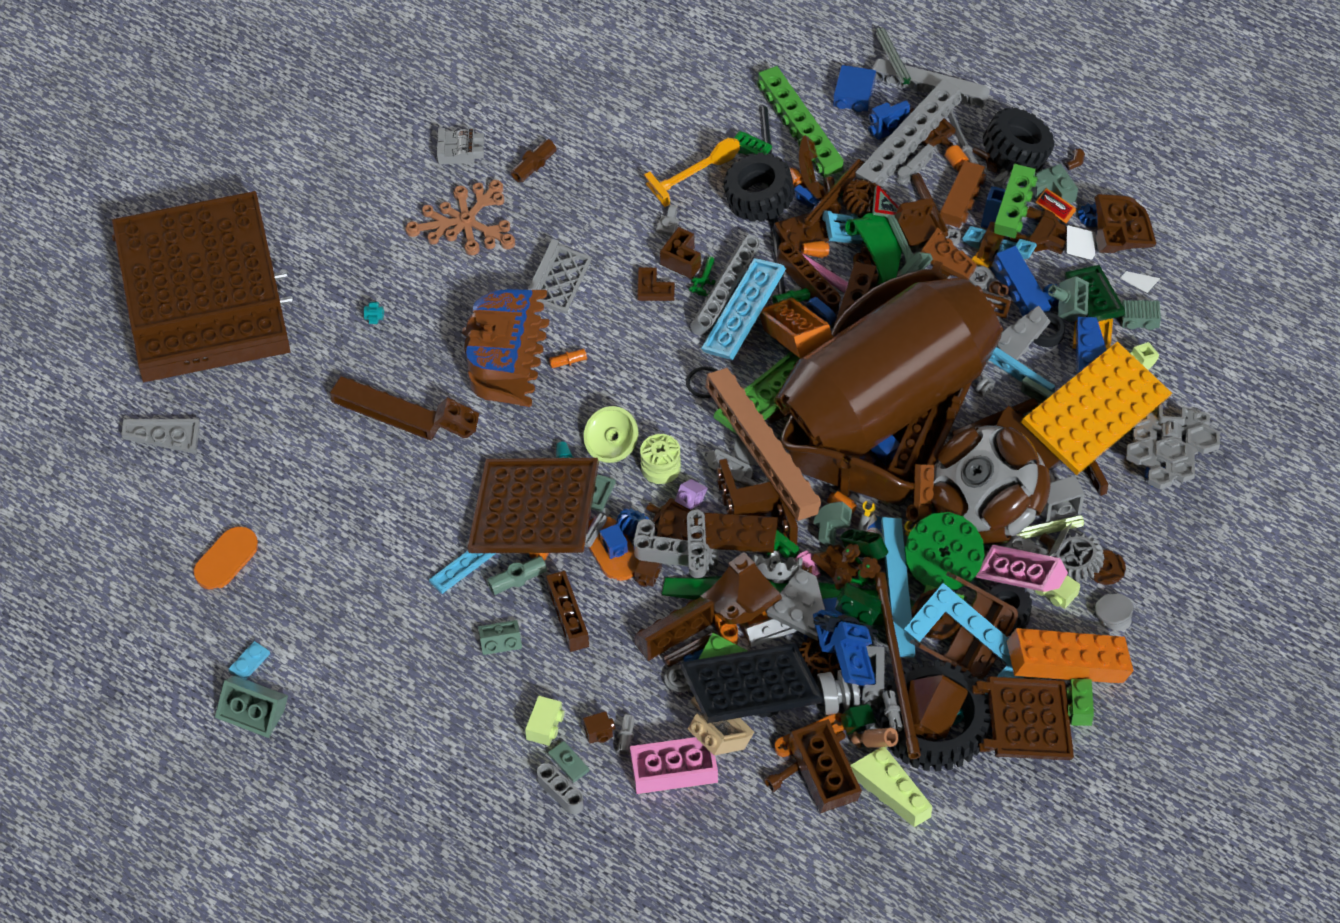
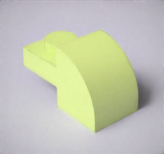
M1149 342L1134 347L1130 353L1147 370L1155 364L1159 357V354Z

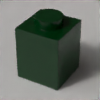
M870 704L851 707L840 716L847 735L853 734L855 731L862 732L868 730L877 723Z

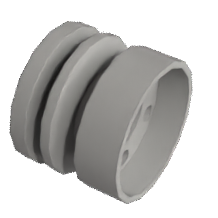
M838 670L837 680L834 679L831 672L817 674V685L824 697L823 703H821L825 704V706H821L824 716L838 713L839 704H842L844 711L850 708V703L851 707L860 706L859 685L844 682L841 670Z

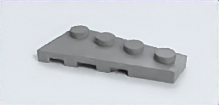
M124 419L121 435L125 440L196 454L200 421L199 419Z

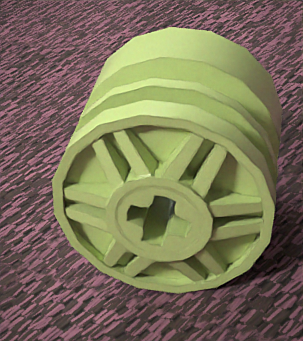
M655 434L643 441L640 447L641 472L649 482L655 484H666L676 479L681 471L680 445L678 441L666 434Z

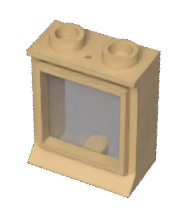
M696 713L688 727V730L714 756L744 750L754 734V731L741 718L707 724L703 714L699 715L698 713Z

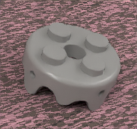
M774 550V553H770L767 558H764L762 555H753L755 565L767 579H772L774 583H784V580L790 581L798 569H802L803 558H798L796 562L794 557H790L787 562H783L779 552Z

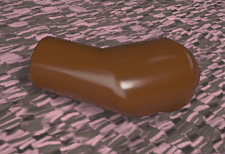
M1075 149L1073 151V160L1065 163V167L1069 171L1083 164L1085 153L1082 149Z

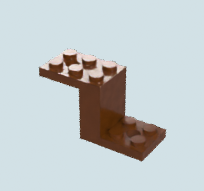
M727 459L719 460V468H716L718 476L716 482L718 490L723 492L721 497L723 505L728 507L727 514L778 517V526L783 527L784 530L782 534L797 545L798 525L796 519L772 483L766 482L736 489Z

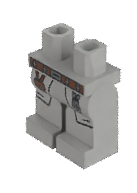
M438 128V163H474L475 159L484 158V147H475V145H485L484 133H474V128H468V130L461 129L459 131H446L445 128Z

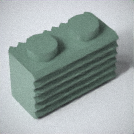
M1122 301V305L1125 308V315L1121 316L1122 327L1128 329L1146 328L1148 330L1160 327V301Z

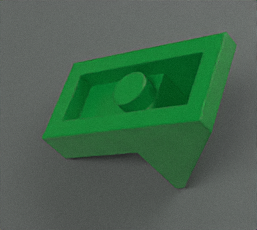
M777 530L774 550L779 551L786 559L790 557L796 558L799 555V547Z

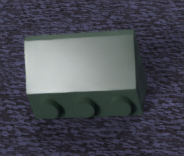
M233 676L224 680L215 718L269 738L284 713L288 695Z

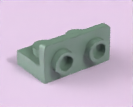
M518 620L478 626L483 655L522 649Z

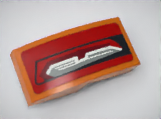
M1047 188L1035 202L1045 210L1053 212L1064 223H1067L1077 210Z

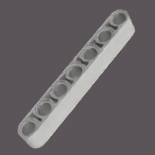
M877 59L871 69L876 70V80H880V82L896 84V86L906 89L911 88L921 93H930L944 79L960 88L961 101L964 104L977 105L980 108L985 106L990 93L989 88L984 85L907 65L904 66L911 77V83L903 85L891 62L884 59Z
M748 235L738 244L690 325L694 334H704L715 322L760 246V241L755 235Z

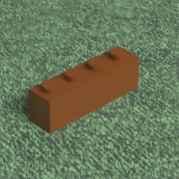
M964 161L940 211L945 224L960 228L962 223L967 222L969 216L967 212L973 209L975 203L973 199L974 197L978 198L981 190L979 186L980 184L984 185L987 177L984 174L985 166Z

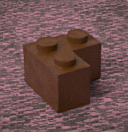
M678 227L660 250V265L692 279L701 268V253L693 250L695 248L694 233Z

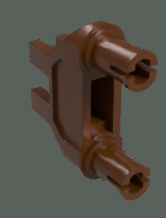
M1029 206L1026 217L1038 221V226L1032 235L1027 236L1017 232L1016 238H1011L1010 241L1017 243L1019 239L1036 243L1037 246L1032 253L1050 250L1062 254L1065 241L1067 242V226L1059 223L1053 212L1049 210L1041 211Z

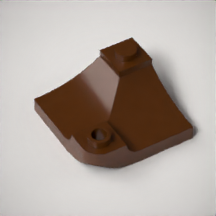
M1097 194L1094 197L1098 221L1095 238L1099 253H1116L1117 251L1127 249L1150 248L1157 245L1149 215L1146 209L1134 198Z
M744 552L728 563L729 567L722 577L707 592L701 595L702 598L714 602V613L726 624L746 623L782 599L781 594L755 565V562Z

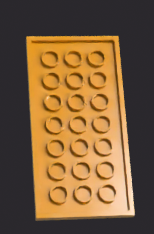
M1117 341L1025 416L1021 423L1075 475H1078L1167 400L1172 392Z

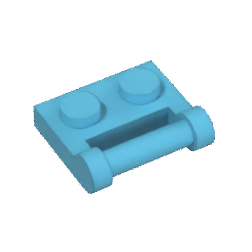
M824 211L823 221L826 222L829 241L852 244L862 243L864 240L861 235L850 236L847 234L845 229L846 223L834 222H847L849 219H858L859 217L856 214L843 215Z

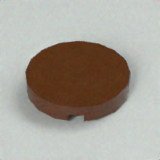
M1103 550V567L1100 568L1099 573H1094V579H1091L1099 584L1112 585L1124 577L1126 571L1125 561L1119 554L1116 555L1113 551Z

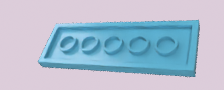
M754 258L701 348L703 352L730 360L734 359L785 272L786 268L783 265Z

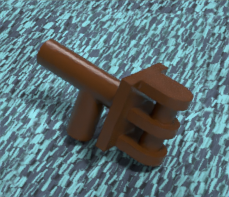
M978 147L973 148L972 153L986 160L988 171L996 172L998 168H1001L995 160L990 158L989 153Z

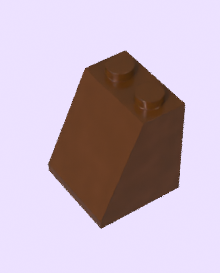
M943 675L910 681L908 698L915 733L924 737L927 741L936 742L939 739H945L967 696L968 690Z

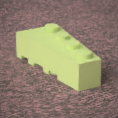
M880 747L850 765L857 781L867 791L873 793L881 802L892 808L895 813L913 827L931 818L932 805L886 747Z

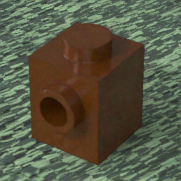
M606 711L583 718V726L589 744L594 742L604 743L613 737L612 730H615L614 721L612 718H608Z

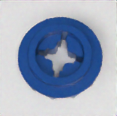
M1087 202L1078 211L1080 222L1086 226L1098 227L1095 202L1094 204ZM1090 210H1091V212H1093L1094 214H1096V218H1095V216H1093L1092 214H1090Z

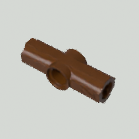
M549 139L544 140L533 151L528 150L524 154L522 161L510 171L513 179L523 183L534 171L538 172L537 170L540 167H544L546 160L557 151L553 141Z

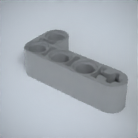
M643 519L638 522L634 537V556L638 560L689 567L687 540L655 536V524L653 521ZM706 544V560L708 566L710 563V548ZM694 549L692 551V553L695 555H699L703 552L700 549ZM696 562V568H700L699 562Z

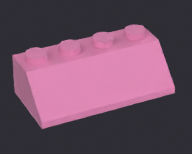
M992 545L976 578L1046 592L1059 589L1068 572L1061 558Z

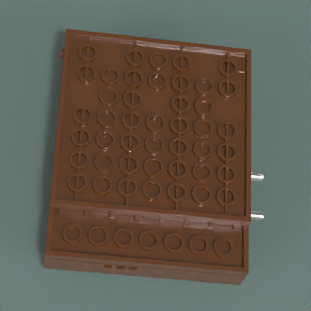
M256 191L112 219L114 229L112 238L113 242L116 241L131 330L143 383L291 353L281 305L292 303L293 298L292 296L279 298L276 280L287 278L288 275L287 272L274 274Z

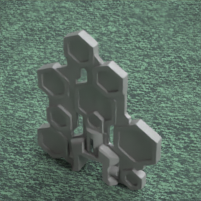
M1160 404L1134 427V443L1127 445L1126 460L1137 465L1142 464L1149 467L1148 484L1155 488L1163 489L1169 487L1174 479L1186 482L1195 478V455L1198 452L1206 454L1219 449L1220 431L1209 427L1210 415L1205 412L1190 411L1183 406L1180 417L1163 416V405ZM1157 433L1162 435V440L1157 441ZM1185 434H1186V443L1182 441V435H1185ZM1160 462L1166 464V468L1160 467Z

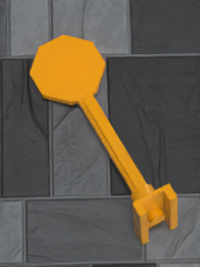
M727 138L719 142L708 158L701 160L668 180L665 179L659 182L649 171L644 174V177L648 180L646 185L662 205L666 207L671 204L669 193L667 192V190L671 189V186L702 170L711 163L722 165L734 159L740 150L738 139Z

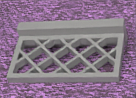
M552 238L528 290H547L550 299H538L537 301L543 303L546 308L567 314L592 257L558 245L559 241ZM559 252L567 254L569 258L561 260L558 256ZM581 259L585 260L586 263L585 265L577 266L575 261ZM571 262L574 268L566 270L563 264ZM560 266L562 272L554 274L552 268ZM577 272L579 278L571 280L569 274ZM565 275L567 282L560 284L557 278ZM553 279L556 285L548 287L546 281ZM570 285L573 291L565 294L562 288ZM559 289L561 295L553 297L550 291ZM564 299L567 304L564 308L557 305L556 301Z

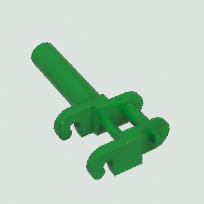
M713 257L707 258L702 277L692 278L693 286L689 287V291L692 293L697 292L698 295L708 296L703 286L716 283L715 280L710 282L709 278L715 260Z

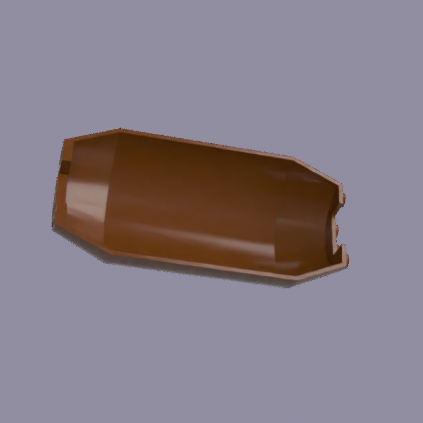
M964 278L914 283L800 358L773 401L784 416L791 413L810 438L808 446L834 450L845 454L844 457L866 453L981 375L998 345L1003 331L994 311L995 306L991 300H987L983 295L980 286H975Z

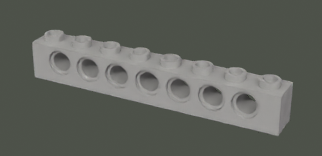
M943 79L855 172L856 179L870 180L871 183L883 186L885 180L894 174L899 165L906 161L907 157L917 149L918 145L927 139L929 133L938 127L941 120L947 117L950 111L960 103V88Z

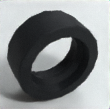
M1044 312L1051 321L1049 324L1056 326L1058 333L1051 336L1040 334L1033 342L1042 347H1054L1060 344L1064 338L1065 323L1055 313Z

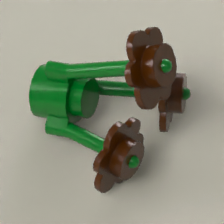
M849 544L841 553V561L847 563L848 561L853 562L855 560L859 564L858 575L860 579H853L848 574L849 570L847 568H837L836 575L833 577L835 588L840 590L844 588L846 583H856L861 586L875 584V574L881 570L880 565L877 564V559L873 558L871 560L869 557H865L861 561L858 558L860 554L859 546L857 544Z

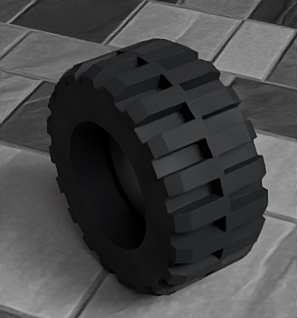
M1005 108L998 111L983 133V145L986 152L990 154V158L995 160L1000 167L1003 166L1008 171H1012L1014 164L1034 168L1036 169L1035 172L1043 167L1054 149V139L1050 128L1044 124V121L1038 119L1036 115L1030 114L1024 109Z
M752 153L748 154V157H741L738 162H734L731 165V169L727 170L723 180V187L730 209H732L735 215H739L744 220L749 219V221L753 222L755 220L762 222L768 218L771 220L775 218V215L782 214L783 210L790 206V202L794 198L795 191L790 169L786 162L782 161L778 156L774 157L773 154L768 153L764 155V153H758L754 155ZM756 183H772L771 186L760 192L746 191Z

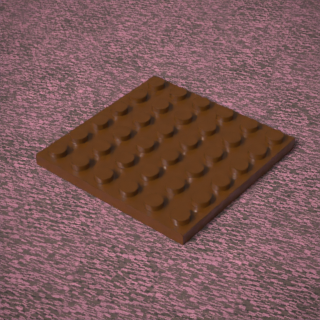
M598 458L486 459L467 547L468 552L583 553L599 467Z

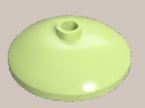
M616 406L604 407L595 412L588 420L584 430V443L587 451L592 457L598 458L599 461L604 463H615L626 458L633 451L638 440L636 420L628 411ZM618 434V438L614 440V436Z

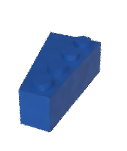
M1013 246L997 253L990 270L1001 284L1008 287V294L1020 309L1021 315L1024 317L1037 306H1040L1043 312H1049L1051 305L1017 247Z
M1078 317L1076 375L1106 351L1097 317Z

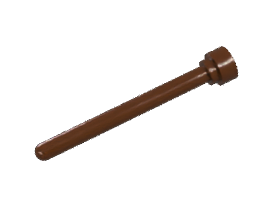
M844 732L836 734L839 742L845 739L846 734ZM795 762L779 774H770L764 778L765 785L768 787L771 784L773 787L771 791L775 792L783 784L782 781L800 770L798 763Z

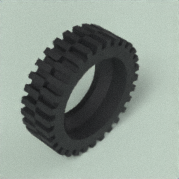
M934 660V666H929V661H923V666L920 668L918 663L912 664L911 671L908 667L903 668L908 695L910 681L943 675L967 689V696L961 706L964 711L965 727L960 736L948 741L932 742L916 737L921 756L917 759H910L906 747L904 728L898 732L896 725L898 742L895 746L887 748L890 751L894 749V756L897 758L903 755V762L907 765L910 760L913 761V767L917 769L920 764H923L925 771H930V766H935V772L941 771L944 765H946L948 771L953 769V763H956L957 767L963 766L964 759L970 762L973 754L976 756L979 754V743H983V739L988 737L991 719L988 694H973L972 686L976 685V682L980 680L977 677L971 680L972 673L968 670L964 674L961 673V666L957 665L955 670L951 669V663L949 662L945 663V667L940 666V661ZM890 679L887 683V689L884 688V692L887 691L890 698L889 691H894L897 706L900 707L895 679L893 681ZM882 697L879 715L880 729L890 728L888 717L885 716L884 710L886 708Z

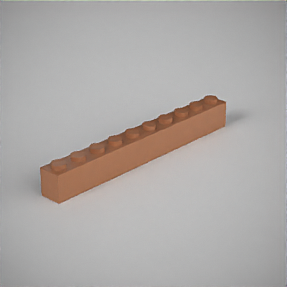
M728 368L707 374L706 389L796 520L799 521L817 515L821 505L820 497L814 493L809 481L805 480L800 468L796 467L790 454L784 450L781 441L777 440L772 428L768 427L764 421L763 415L757 411L753 401L747 397L744 388L740 387L735 375L731 374Z

